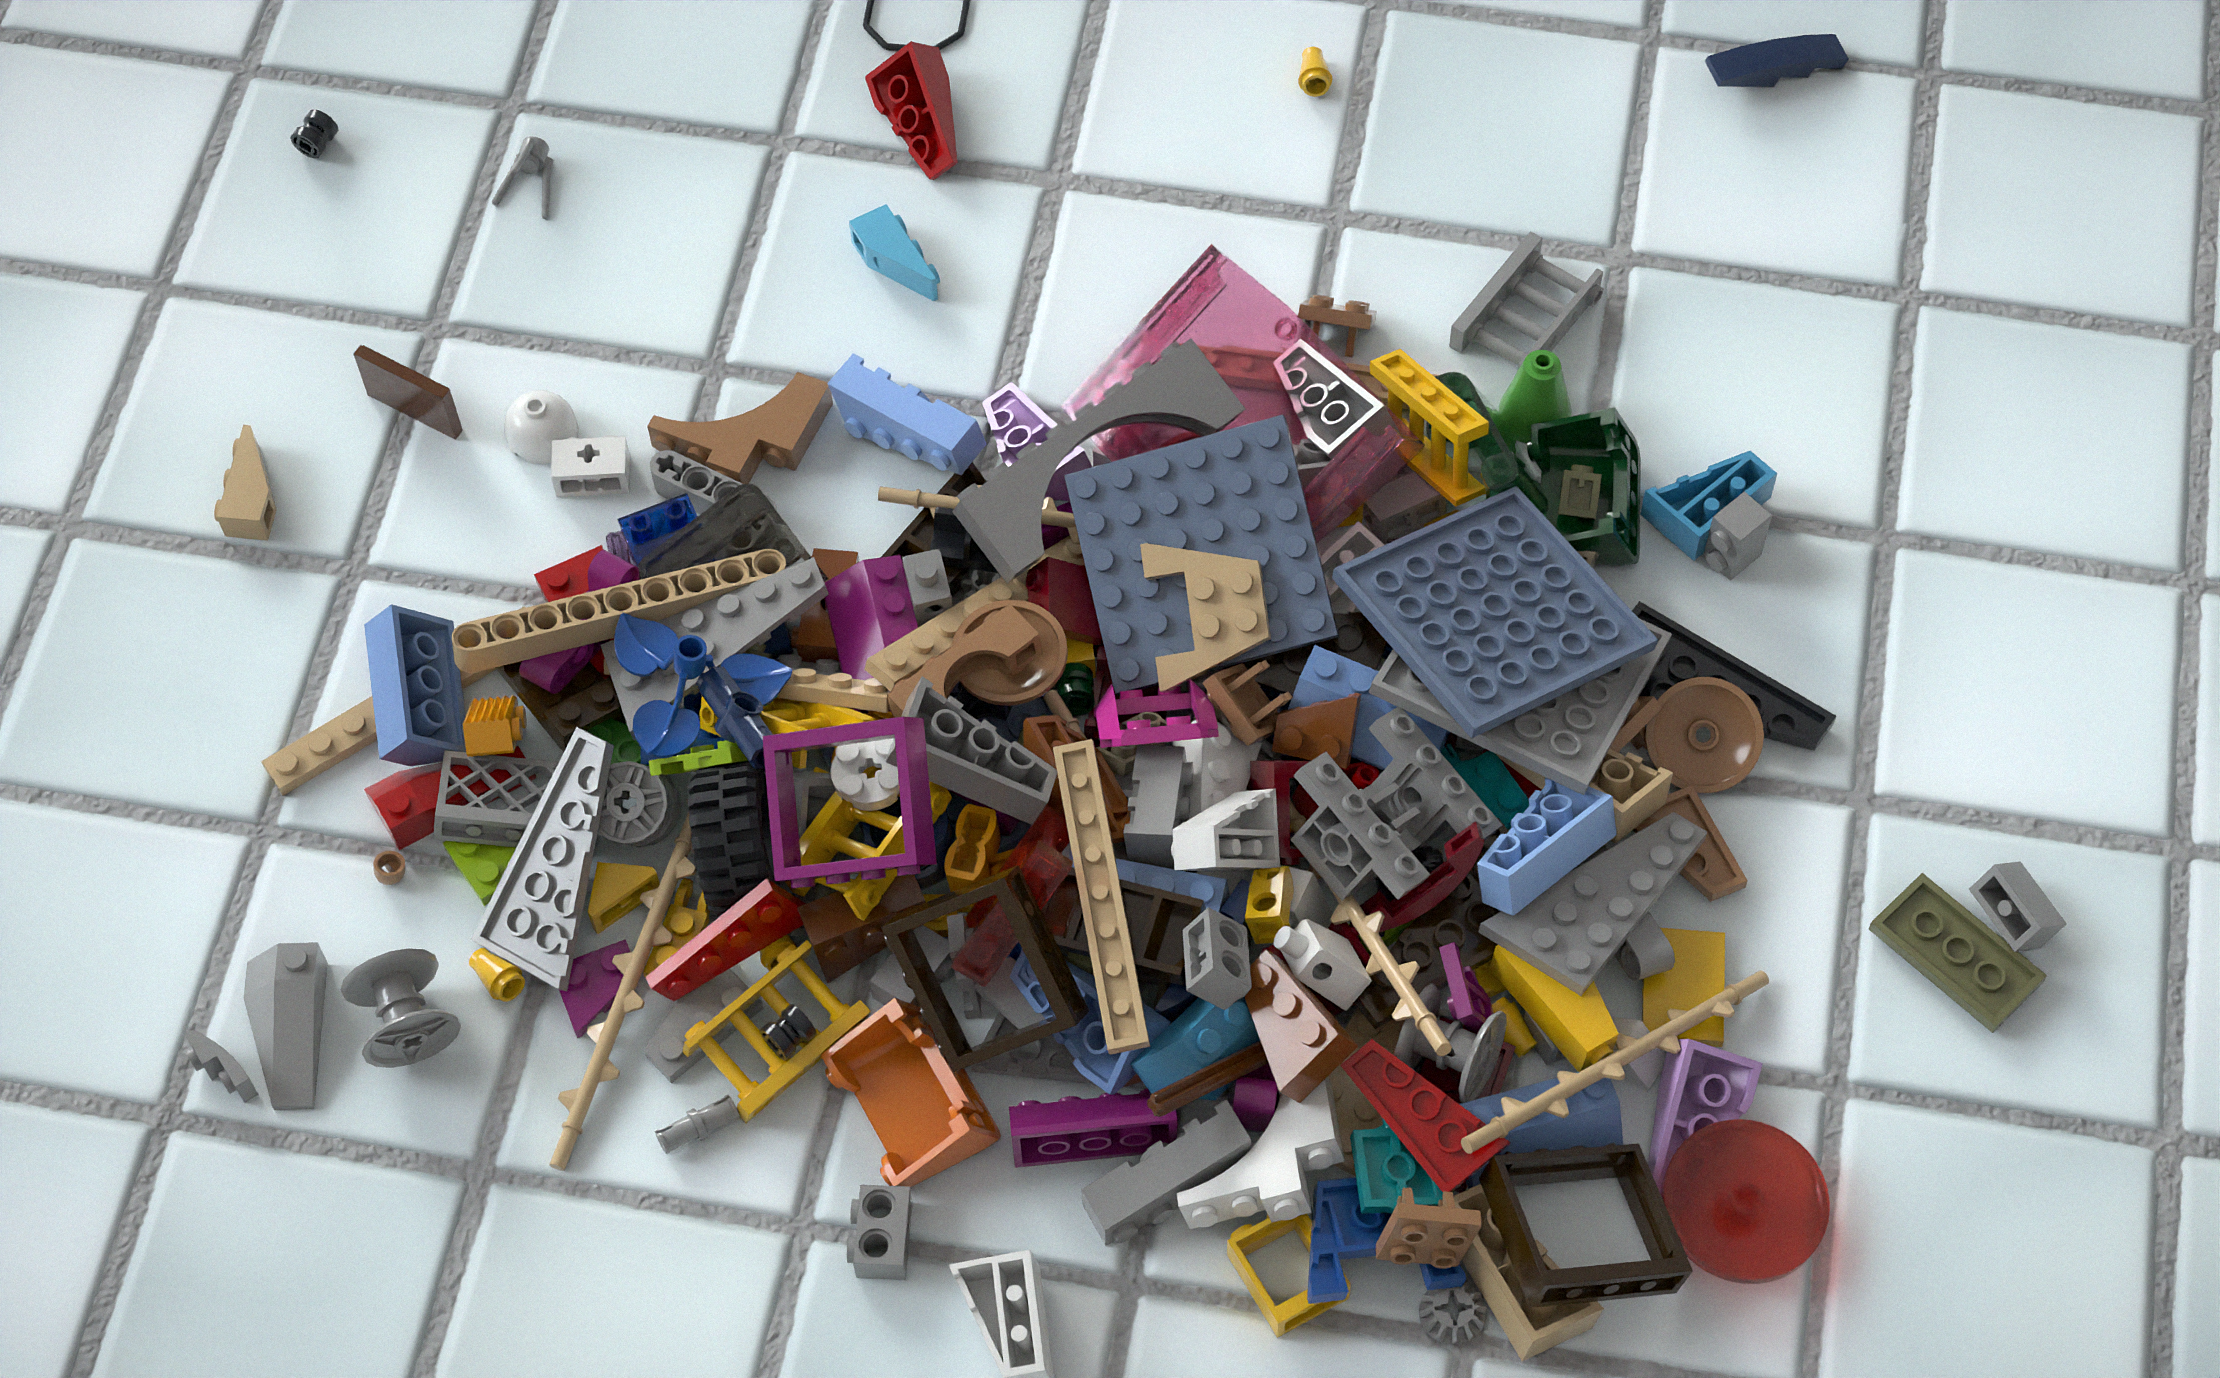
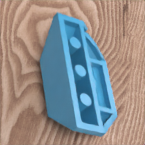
M1198 997L1150 1044V1047H1147L1130 1063L1151 1094L1260 1040L1245 997L1238 999L1226 1010ZM1234 1081L1198 1099L1216 1100Z

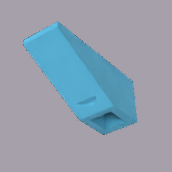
M885 204L849 221L852 244L869 268L932 301L938 300L937 284L940 283L938 272L933 264H926L919 243L916 239L910 240L905 223L899 214L894 216L890 208Z

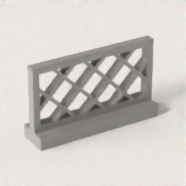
M444 750L433 839L517 847L533 813H528L524 808L537 800L540 801L548 785L546 783L538 788L528 777L534 773L546 774L551 779L559 762L495 755L467 757L466 752ZM451 764L468 766L473 773L459 780L450 771ZM496 769L507 770L512 777L498 784L489 773ZM481 779L491 790L477 797L467 787ZM520 783L530 794L517 802L507 790ZM458 792L470 802L465 806L446 804V800ZM499 796L509 807L505 810L489 809L485 804Z

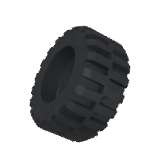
M749 761L698 769L690 777V783L688 784L689 825L692 835V848L694 849L696 870L698 871L699 883L704 893L705 903L713 915L720 917L766 878L781 887L780 881H775L766 775L762 769H754Z

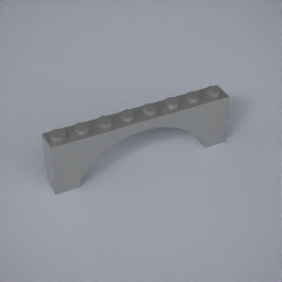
M1192 338L1181 346L1177 341L1170 344L1159 354L1162 359L1154 365H1151L1149 361L1145 362L1131 373L1134 379L1123 385L1121 381H1118L1102 394L1105 397L1103 401L1097 405H1094L1092 401L1088 402L1074 413V416L1077 418L1067 426L1063 421L1058 423L1045 434L1048 439L1039 446L1034 442L1028 444L1016 454L1019 460L1009 467L1005 462L1000 464L987 475L988 482L981 487L974 483L957 496L960 501L952 512L1007 584L1036 564L1045 554L1041 530L1042 507L1045 494L1059 463L1078 445L1106 430L1140 423L1174 426L1203 437L1220 432L1242 414L1245 407Z

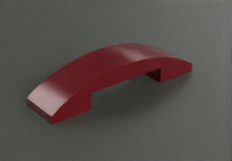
M1475 821L1444 844L1447 861L1430 872V876L1422 884L1399 900L1395 898L1390 902L1379 891L1360 905L1366 916L1377 911L1384 914L1379 932L1398 927L1423 915L1445 899L1462 882L1474 866L1484 845L1481 826ZM1350 921L1351 931L1356 936H1359V933Z

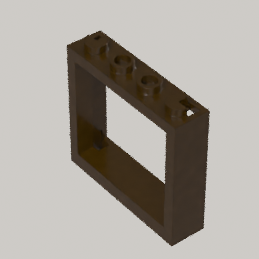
M1019 865L898 913L881 927L885 934L887 947L895 954L902 968L903 979L906 985L913 990L920 1004V1011L924 1021L931 1026L938 1040L940 1054L947 1059L953 1072L1076 1026L1090 1011ZM996 895L1055 1016L970 1047L912 928Z
M1610 1143L1605 1146L1588 1148L1578 1145L1569 1149L1552 1151L1542 1148L1533 1152L1515 1154L1506 1151L1503 1155H1493L1479 1177L1529 1308L1675 1294L1693 1272L1639 1143L1625 1145ZM1617 1177L1651 1260L1546 1270L1514 1186Z

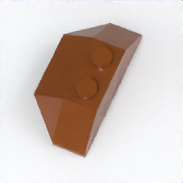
M1059 715L1026 718L1023 723L1024 747L1056 770L1053 747L1087 739L1080 733L1067 727V722ZM1095 747L1112 843L1124 842L1125 824H1130L1131 811H1128V799L1102 753ZM1057 773L1048 803L1042 812L1057 839L1070 842Z

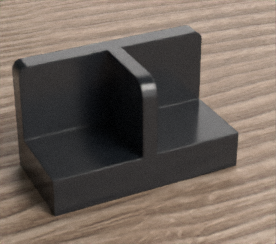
M936 507L934 530L929 551L940 549L944 565L999 573L952 512L954 509Z

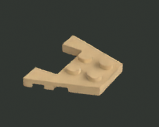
M1148 543L1140 544L1145 579L1153 580L1185 574L1194 640V651L1155 657L1160 692L1168 693L1176 689V686L1192 678L1195 679L1220 663L1228 662L1271 639L1262 569L1259 561Z

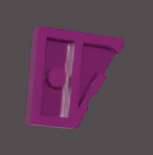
M626 939L573 959L567 992L559 990L577 1038L582 1037L587 1032V1026L601 1012L606 1013L612 1007L624 976L612 963L615 955L631 952Z
M1453 942L1439 947L1451 996L1447 998L1450 1013L1455 1020L1462 1022L1468 1031L1478 1034L1487 1018L1494 1014L1490 998L1479 984L1471 967L1466 966L1463 968L1457 944Z

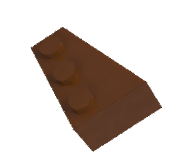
M915 875L896 876L881 896L879 903L871 910L864 921L857 918L843 896L845 893L840 891L797 907L827 984L886 948L885 934L881 927L896 914L926 902ZM923 924L912 928V930L914 931L915 929H917L918 927L922 926Z

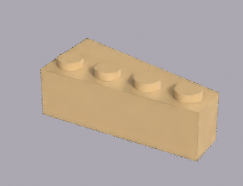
M1609 749L1589 787L1613 796L1617 835L1611 841L1616 844L1666 804L1673 772L1662 767L1656 771L1643 765V758L1630 752L1624 756ZM1497 754L1502 761L1540 789L1544 788L1546 777Z
M1481 1184L1453 1196L1455 1208L1480 1210L1482 1226L1462 1261L1521 1361L1542 1353L1595 1326L1604 1310L1597 1301L1529 1308ZM1536 1239L1535 1242L1546 1270L1560 1269L1547 1255L1548 1250Z

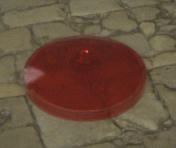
M1733 1119L1719 1121L1699 1129L1680 1145L1670 1160L1663 1177L1661 1197L1687 1257L1701 1269L1727 1281L1761 1284L1781 1279L1793 1273L1815 1252L1827 1229L1830 1212L1829 1194L1824 1176L1816 1161L1792 1136L1762 1122Z

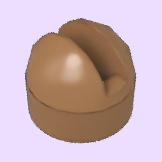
M384 851L375 857L373 871L378 882L384 885H394L402 880L405 874V859L400 853ZM385 866V868L387 869V871H388L389 873H387L386 871H384V870L382 869V867Z

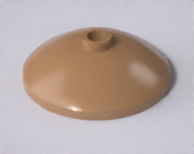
M1001 600L980 607L961 623L954 635L952 645L959 636L971 633L983 624V621L990 613L996 610L1000 611L1008 604H1011L1040 635L1042 654L1013 676L1002 671L986 669L970 673L959 681L970 694L987 703L1011 706L1033 701L1047 693L1058 682L1064 672L1068 648L1063 628L1050 612L1034 603L1023 600Z
M1696 677L1675 684L1659 697L1657 701L1662 709L1646 724V745L1656 769L1658 770L1662 767L1673 772L1672 784L1682 789L1692 785L1697 793H1714L1736 785L1752 771L1762 751L1764 730L1757 707L1743 690L1722 679ZM1701 727L1707 728L1710 732V738L1706 742H1699L1696 739V731Z

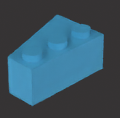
M1747 451L1710 465L1707 471L1691 477L1688 475L1681 476L1676 479L1675 483L1657 489L1655 486L1645 490L1640 515L1695 561L1705 552L1713 516L1744 491L1762 506L1772 496L1777 472L1752 451Z

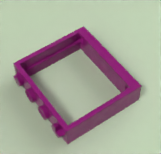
M903 716L762 736L775 881H791V888L814 887L815 879L826 878V884L851 882V874L861 873L862 880L886 878L885 870L897 869V876L920 874V866L937 864L924 718ZM895 738L905 853L801 866L791 752Z

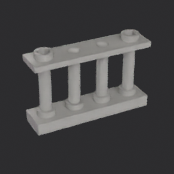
M1530 231L1452 324L1449 347L1462 353L1470 343L1475 344L1477 342L1518 365L1519 370L1529 353L1535 350L1552 352L1588 306L1594 307L1598 303L1604 291V288L1601 287L1603 271L1597 268L1586 282L1580 280L1543 259V254H1541L1543 238ZM1537 271L1576 294L1565 306L1523 281L1529 272L1534 273ZM1510 295L1512 297L1518 295L1557 318L1546 330L1505 307L1504 302ZM1497 318L1537 342L1526 354L1484 330V326L1490 319L1495 320Z

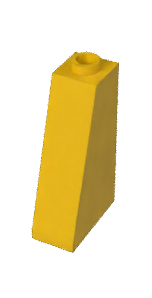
M1500 945L1495 947L1489 969L1578 1072L1614 1053L1613 1049L1619 1033L1594 981L1584 994L1580 996Z

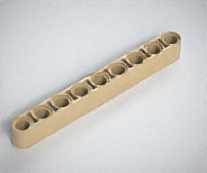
M763 549L458 625L452 633L454 662L460 670L473 673L615 637L616 626L622 613L658 622L786 569V560L783 554L777 550Z

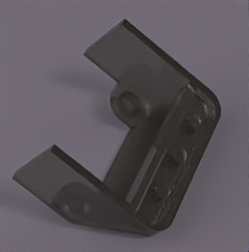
M742 484L646 555L638 564L641 580L763 549H773L782 553L786 560V567L791 566L800 558L806 561L813 557L764 493L756 485ZM818 565L822 578L825 582L829 578Z

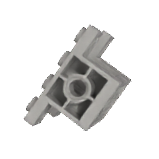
M1399 707L1377 719L1369 728L1371 733L1394 759L1368 787L1358 790L1327 752L1302 766L1294 775L1296 780L1318 804L1319 808L1292 837L1291 841L1341 901L1377 877L1383 881L1398 900L1418 887L1430 874L1413 853L1438 837L1449 824L1458 834L1476 821L1481 826L1484 841L1503 826L1404 709Z

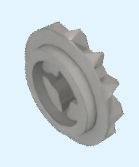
M1465 1281L1462 1287L1426 1291L1420 1301L1419 1318L1423 1328L1432 1338L1441 1343L1458 1345L1471 1341L1481 1332L1486 1320L1487 1307L1484 1305L1481 1292H1476ZM1450 1297H1453L1457 1308H1464L1466 1310L1459 1312L1456 1325H1453V1319L1450 1318V1314L1441 1310L1447 1308Z

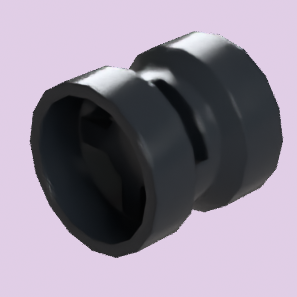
M312 109L303 119L304 125L297 127L290 139L294 147L302 154L310 158H319L326 148V141H332L339 129L336 122L329 115L320 110Z
M790 1004L781 1011V1018L776 1022H768L760 1029V1034L770 1049L779 1058L786 1061L795 1054L796 1047L801 1042L808 1043L817 1035V1031L808 1017L797 1006Z

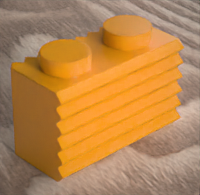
M505 695L502 699L499 696L495 699L489 697L487 700L482 697L479 701L476 698L472 700L463 722L467 757L514 753L516 743L523 740V729L527 727L525 707L518 706L516 696L512 695L509 698Z

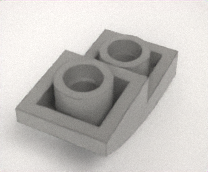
M190 1030L184 1033L192 1046L185 1050V1053L196 1071L205 1068L211 1080L220 1077L229 1094L237 1090L244 1103L259 1095L244 1069L223 1047L196 1031Z

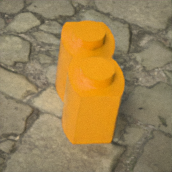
M967 804L959 814L956 823L957 840L950 846L945 858V873L950 892L990 876L989 863L997 854L1001 841L994 809Z

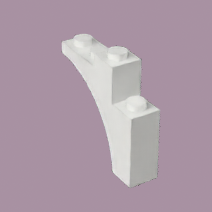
M1329 1076L1301 1103L1281 1093L1271 1122L1258 1142L1245 1156L1225 1172L1208 1182L1177 1193L1178 1207L1189 1229L1209 1227L1217 1222L1236 1217H1248L1263 1210H1266L1271 1222L1291 1220L1299 1215L1312 1212L1305 1172L1313 1169H1325L1333 1164L1345 1161Z

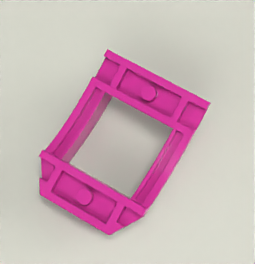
M1191 679L1187 681L1188 693H1181V686H1176V689L1168 693H1162L1158 688V696L1143 697L1142 690L1120 691V699L1116 700L1111 684L1094 708V717H1096L1099 731L1100 748L1219 737L1214 706L1208 696ZM1192 708L1197 722L1191 723L1190 716L1166 718L1167 726L1151 727L1150 719L1127 721V729L1120 730L1118 715Z

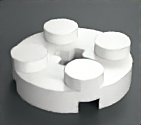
M893 739L842 745L836 748V756L831 765V779L837 795L842 800L844 798L852 803L854 808L864 811L883 809L898 800L897 795L900 793L898 769L885 762ZM871 766L881 768V770L875 772L874 778H867L866 773H862Z

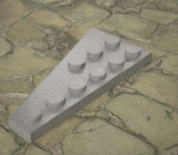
M813 557L662 619L658 623L673 630L678 639L685 635H696L702 638L707 646L706 655H712L714 665L721 667L723 660L729 656L742 654L755 643L761 646L771 638V631L785 621H794L829 593ZM614 640L602 644L601 648L629 732L633 739L636 740L632 727L637 709L641 705L653 700H663L673 706L679 675L674 669V662L667 670H662L658 667L652 675L646 677L636 676L627 672L618 662ZM705 667V670H704L703 673H705V672H707V671L709 670L708 667ZM699 677L686 681L683 698L688 694L696 695L700 692L696 686Z

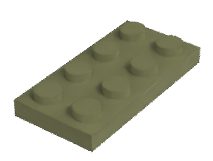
M1921 873L1870 923L1868 928L1992 1033L2001 1026L2047 977L2043 971L2020 952H2014L2003 938L1924 873Z

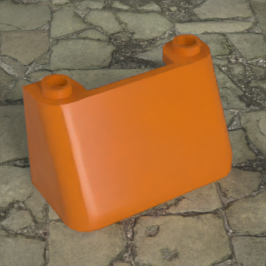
M894 998L821 1054L827 1066L825 1074L829 1081L838 1089L843 1087L848 1091L854 1092L887 1153L881 1158L883 1167L880 1168V1173L889 1186H906L911 1188L989 1148L1001 1138L994 1119L965 1069L953 1072L947 1059L940 1054L938 1040L931 1026L924 1021L918 1006Z

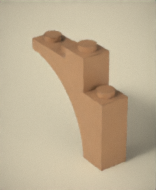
M797 372L788 385L776 396L755 409L734 417L706 422H686L653 415L647 426L651 445L659 452L665 450L677 452L748 486L762 459L772 466L778 468L786 467L796 471L833 405L832 393L828 387V382Z

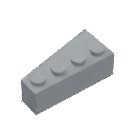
M922 676L908 697L901 717L924 718L929 781L1032 825L1048 803L1057 770L1018 742L1010 743L1002 738L995 731L996 727L985 719L982 723L961 709L963 707L962 703L952 696L946 699L932 689L934 685L932 682ZM894 738L885 762L897 767Z
M1227 1099L1214 1107L1218 1114L1200 1124L1196 1118L1182 1127L1184 1132L1172 1143H1162L1160 1140L1147 1148V1151L1140 1157V1163L1134 1166L1131 1161H1126L1081 1189L1082 1205L1105 1246L1114 1241L1122 1243L1131 1239L1137 1234L1139 1228L1151 1222L1159 1224L1166 1221L1179 1208L1177 1193L1199 1186L1222 1174L1250 1151L1251 1139Z

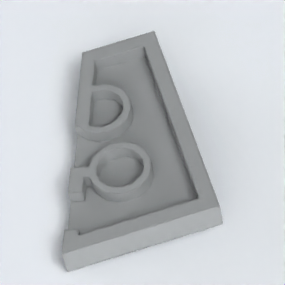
M728 969L679 998L644 1049L646 1057L670 1083H673L706 1056L699 1048L687 1058L682 1052L684 1042L687 1040L684 1037L686 1032L701 1020L707 1024L749 989V987L731 969ZM758 998L743 1011L749 1019L764 1008L762 1001ZM730 1022L715 1034L713 1039L718 1044H721L737 1029Z

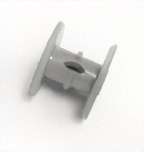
M412 948L389 951L370 958L354 968L344 978L340 990L345 1000L357 1006L377 1007L375 1011L376 1017L383 1018L384 1024L378 1027L365 1041L362 1055L366 1063L375 1067L386 1068L411 1065L432 1057L447 1048L457 1038L461 1025L455 1015L444 1010L422 1009L426 1002L423 995L418 992L423 990L436 975L439 963L435 954L425 949Z
M1431 983L1423 989L1419 997L1428 1011L1436 1016V1023L1452 1046L1451 1051L1445 1056H1438L1423 1032L1416 1028L1414 1018H1409L1405 1020L1400 1032L1394 1056L1413 1070L1418 1066L1422 1057L1435 1061L1436 1067L1441 1070H1446L1447 1067L1462 1072L1459 1085L1460 1102L1465 1103L1476 1100L1483 1092L1498 1060L1507 1026L1506 1014L1502 1011H1497L1489 1016L1478 1034L1463 1029V1024L1456 1020L1451 1024L1438 1019L1441 1005L1440 991Z

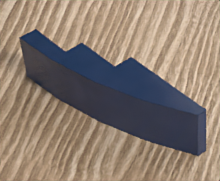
M1817 34L1777 38L1736 47L1707 56L1705 63L1718 87H1774L1780 78H1808L1815 68L1842 69L1849 58L1836 34Z

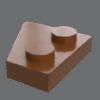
M1353 693L1347 697L1332 701L1324 700L1302 708L1298 706L1282 710L1277 715L1272 751L1311 761L1327 752L1339 767L1346 769L1351 762L1362 694Z

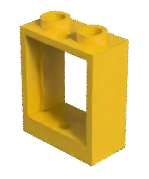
M1267 1214L1265 1220L1254 1226L1245 1224L1239 1227L1230 1235V1239L1227 1240L1228 1258L1277 1338L1348 1300L1350 1297L1351 1283L1343 1272L1349 1291L1345 1300L1309 1304L1307 1289L1276 1306L1246 1258L1252 1252L1293 1230L1296 1231L1310 1254L1312 1221L1308 1214L1299 1215L1291 1220L1271 1222Z

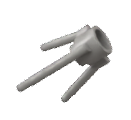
M533 136L526 137L523 140L512 167L492 199L493 205L499 203L520 169L531 174L542 169V218H548L550 170L554 161L547 156L549 146L544 140Z

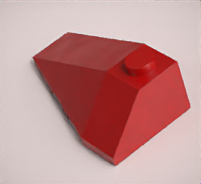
M910 41L867 74L865 80L876 109L893 125L891 129L896 136H901L909 146V153L930 180H935L958 163L949 75L939 47Z
M516 746L514 753L494 754L495 756L526 759L519 746ZM443 762L398 771L364 789L399 851L434 833L436 804ZM454 764L450 766V771L459 780L473 773L468 766ZM496 769L489 773L498 784L512 777L507 770ZM535 773L528 777L530 781L537 778ZM481 779L467 787L477 797L491 790ZM518 783L514 787L507 790V792L510 793L513 790L521 787L522 785ZM459 792L446 800V804L465 806L470 803ZM497 796L496 798H494L493 800L489 801V802L486 803L485 805H487V804L493 802L494 800H496V799H498V798H500V797Z

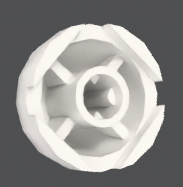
M533 390L522 394L513 401L505 414L504 433L511 452L524 457L525 461L531 464L551 463L552 440H564L569 437L578 438L579 427L570 404L560 395L547 390Z

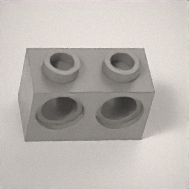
M1208 907L1182 930L1186 990L1226 1010L1238 999L1243 998L1252 988L1247 928Z
M860 1185L859 1199H852L850 1211L851 1224H857L855 1238H848L847 1263H853L856 1278L906 1280L913 1203L910 1187ZM879 1207H886L891 1210L883 1218L871 1216L872 1211ZM875 1246H883L888 1249L880 1257L875 1258L867 1255V1252Z

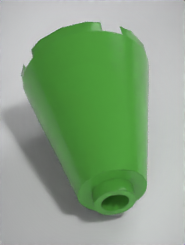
M1535 350L1526 356L1499 404V416L1504 431L1516 441L1527 444L1528 440H1531V425L1571 417L1572 415L1561 362L1554 353L1547 350Z

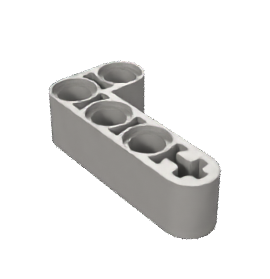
M665 450L656 453L652 457L650 471L655 490L659 495L727 527L723 535L727 558L768 549L778 536L780 523L777 506L769 496L677 452Z

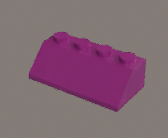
M900 555L862 560L825 582L829 594L824 599L841 672L851 675L852 679L867 680L874 678L864 670L867 658L918 628ZM850 708V709H853V710L858 711V712H860V713H867V714H868V711H870V710H862V709Z
M1148 1088L1140 1091L1139 1094L1122 1095L1116 1092L1112 1095L1104 1093L1098 1098L1089 1099L1067 1096L1059 1099L1058 1102L1041 1103L1036 1100L1020 1102L1017 1106L1009 1107L1015 1168L1142 1155L1147 1151V1148L1160 1140L1162 1143L1170 1144L1177 1139L1176 1110L1162 1117L1154 1116L1152 1110L1147 1106V1100L1151 1096Z

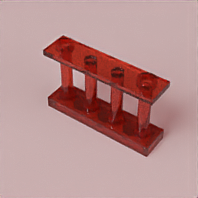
M1046 805L997 872L999 873L1019 865L1040 910H1042L1072 869L1073 861L1062 855V852L1070 843L1065 816ZM996 895L976 902L965 917L968 927H974L975 929L954 956L950 966L984 988L1018 943V939Z

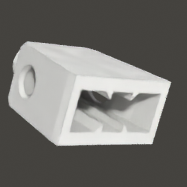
M1309 919L1302 920L1295 929L1284 926L1275 935L1274 946L1281 950L1294 976L1345 1011L1372 981L1348 939Z

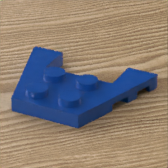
M1356 1177L1318 1181L1314 1188L1307 1292L1309 1304L1345 1300L1349 1291L1339 1260L1376 1256V1243L1392 1215L1390 1213L1361 1214ZM1419 1263L1427 1291L1462 1287L1467 1279L1460 1265L1442 1269L1436 1268L1432 1264Z

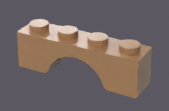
M1008 604L1000 611L996 610L990 613L983 621V624L971 633L959 636L952 647L940 656L931 657L925 662L922 669L909 679H902L895 684L891 692L887 694L891 713L895 718L902 716L907 699L922 676L934 684L932 689L946 699L949 698L952 689L958 681L975 671L992 669L1013 676L1042 654L1039 633L1011 604Z

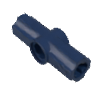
M713 666L707 672L700 674L696 686L718 717L715 723L716 732L725 740L736 743L754 769H765L762 736L773 734L760 717L763 711L762 703L752 694L741 691L724 667Z

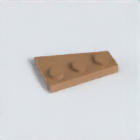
M1692 785L1668 794L1666 804L1633 829L1635 833H1638L1672 812L1677 813L1707 831L1705 841L1679 873L1710 902L1746 888L1747 878Z

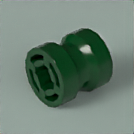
M1078 662L1066 664L1064 672L1056 683L1058 694L1072 716H1081L1093 709L1095 697L1094 690L1092 689V670L1087 665Z

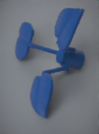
M622 613L619 617L614 637L615 653L620 665L633 675L646 677L652 675L658 667L662 670H667L674 662V669L679 675L673 706L663 700H653L641 705L637 709L633 718L632 729L634 736L646 755L654 758H669L679 755L694 744L700 730V720L697 713L689 709L680 708L686 681L699 677L704 672L705 667H708L710 670L715 666L713 656L706 655V643L696 635H685L678 639L673 630L661 623ZM735 654L724 659L721 663V667L727 670L740 690L755 696L762 703L763 707L770 704L778 696L792 676V669L786 665L754 654Z

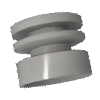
M631 761L610 765L598 832L608 840L637 847L654 845L666 838L676 826L681 810L679 792L671 778L667 775L651 776L649 766ZM630 797L637 799L636 806H632L629 809L624 808L622 805L623 800H629Z

